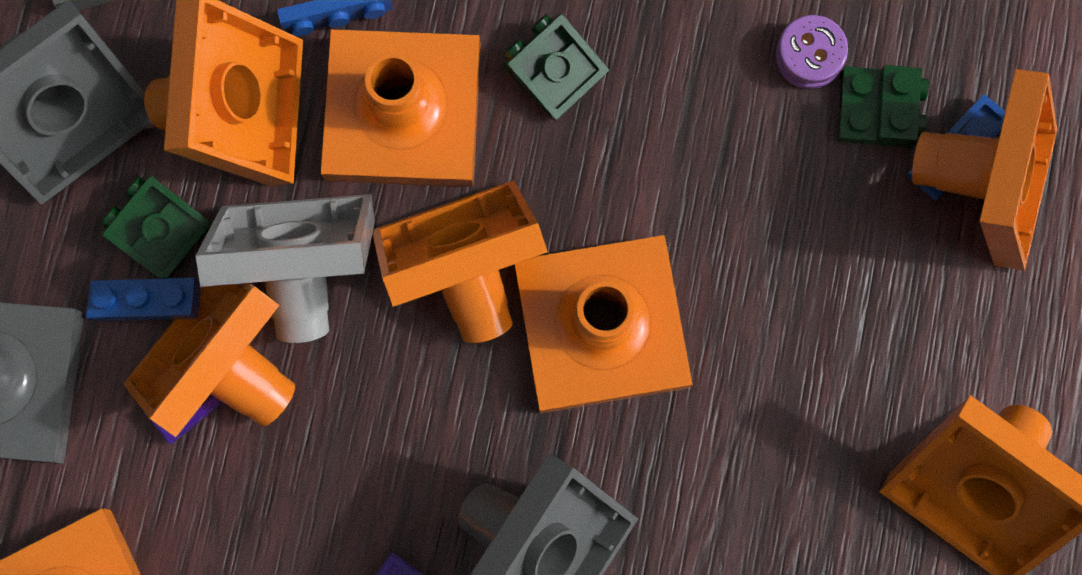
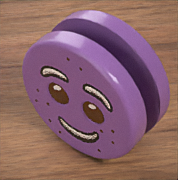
M819 15L802 16L792 21L780 37L775 52L778 70L789 83L803 89L821 88L831 83L841 71L847 59L848 43L842 29L831 19Z

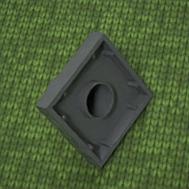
M71 0L63 3L24 33L8 38L0 46V164L41 205L152 123L145 110V91Z
M0 302V459L64 464L85 313L74 308Z
M550 453L520 498L509 492H504L491 483H484L474 488L468 494L458 515V524L461 530L473 537L479 545L486 549L470 575H603L638 520L637 517L575 468Z

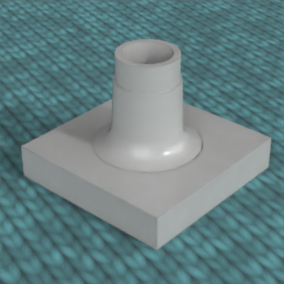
M372 194L221 206L196 254L200 287L264 282L267 296L280 305L271 316L278 340L287 343H302L325 336L329 332L326 277L364 274L375 224Z

